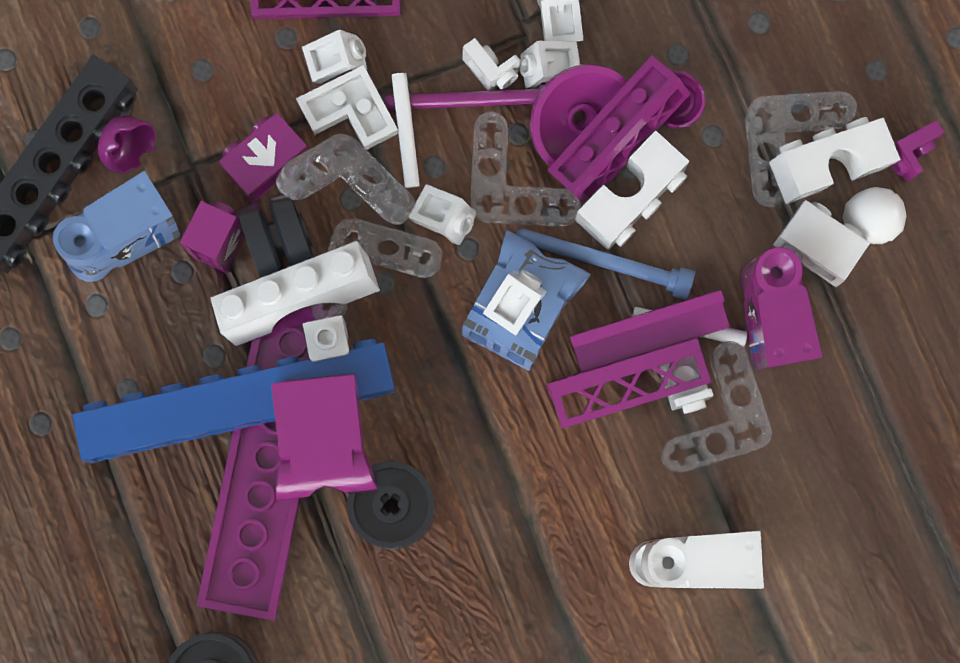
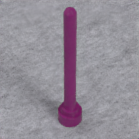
M539 85L540 89L409 94L411 109L534 104L544 85ZM394 95L385 96L383 102L387 110H396Z

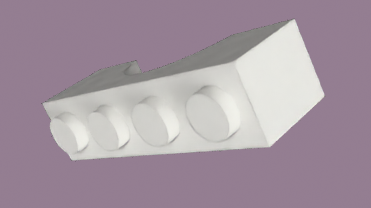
M355 241L210 299L220 333L235 346L272 333L274 325L281 318L298 309L321 303H339L344 305L378 292L380 289L369 256L359 243Z

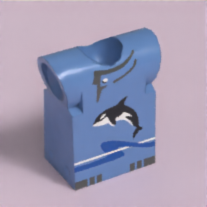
M143 171L84 208V212L79 216L69 217L60 222L53 232V243L57 252L79 279L86 282H96L103 279L112 269L116 267L121 268L180 237L181 234L173 215L146 172Z
M506 230L498 263L463 324L462 336L530 371L563 307L582 288L591 274L563 259L545 257L533 243ZM515 270L520 273L522 270H526L542 281L540 287L546 291V294L538 302L520 332L514 335L484 315L483 312L510 272Z

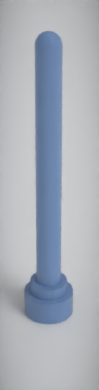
M522 228L516 232V235L533 243L538 249L667 286V291L673 292L672 296L684 300L688 299L696 272L694 270L680 267V270L672 268L670 272Z

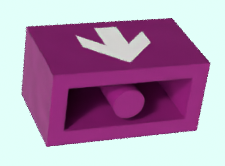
M278 113L274 114L271 118L266 116L259 120L253 126L252 134L242 142L235 141L229 145L222 154L223 158L218 161L227 175L252 203L259 200L311 156L307 145Z
M200 201L180 244L194 259L228 274L245 239L239 217L234 215L236 211L233 208L219 201H214L213 205Z

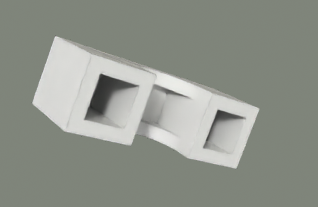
M863 117L847 124L846 131L836 134L835 129L831 128L812 137L814 142L803 145L801 140H796L780 147L781 154L769 163L785 203L788 204L817 194L834 184L828 167L830 158L837 159L845 165L852 181L882 171L900 161L901 159L884 118L869 122L867 117Z
M655 131L630 156L626 166L638 178L640 191L631 197H619L603 185L579 209L575 221L607 250L615 243L620 247L623 246L636 231L632 225L641 216L647 220L662 204L658 198L667 189L673 193L688 176L684 171L689 160Z

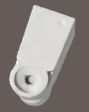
M760 531L650 540L639 544L630 555L629 567L631 574L637 582L644 586L660 588L764 589Z

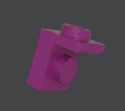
M937 120L894 144L901 160L891 166L896 174L904 177L906 182L923 172L917 159L936 149L937 146L934 142L945 133Z

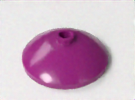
M597 64L576 65L561 71L551 78L539 92L530 118L532 141L540 157L551 166L628 81L616 71ZM579 110H583L582 119L574 122V114Z

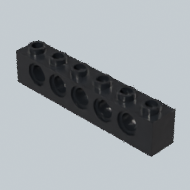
M95 55L91 56L0 183V269L7 274L11 268H16L24 260L27 254L26 247L33 237H38L46 229L49 223L48 216L55 206L61 205L68 198L71 192L70 185L77 175L85 173L93 161L92 154L98 147V141L104 127L113 118L119 117L122 112H128L136 101L138 89L133 81ZM98 98L105 99V104L100 110H89L94 100ZM83 129V134L78 141L68 142V136L73 130ZM61 159V165L56 172L46 173V167L50 161ZM31 190H38L37 200L30 205H24L26 194ZM9 221H16L14 232L9 236H2L3 226Z

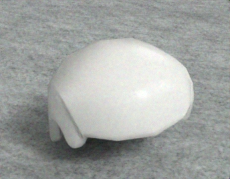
M873 187L855 194L845 204L842 218L844 223L859 229L864 235L863 239L870 244H884L888 241H893L903 232L907 215L904 202L898 194H895L890 189Z

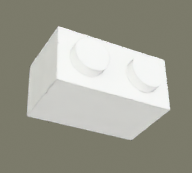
M805 200L796 210L773 245L794 251L800 258L802 265L837 287L845 281L870 243L863 239V233L853 225L847 223L842 225L830 217L832 215L831 212L822 204L817 202L810 203Z

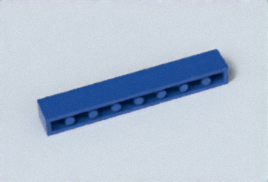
M368 339L354 343L353 350H349L347 356L319 362H312L311 360L300 362L299 357H289L276 361L277 367L261 370L259 365L239 369L237 371L238 376L223 379L222 374L200 378V385L185 388L184 383H177L161 387V394L146 397L145 392H138L123 396V403L107 406V401L86 404L83 406L84 412L72 414L81 461L95 463L275 421L271 383L276 381L357 373L359 401L394 394L396 389L386 346L384 343L376 344V339Z

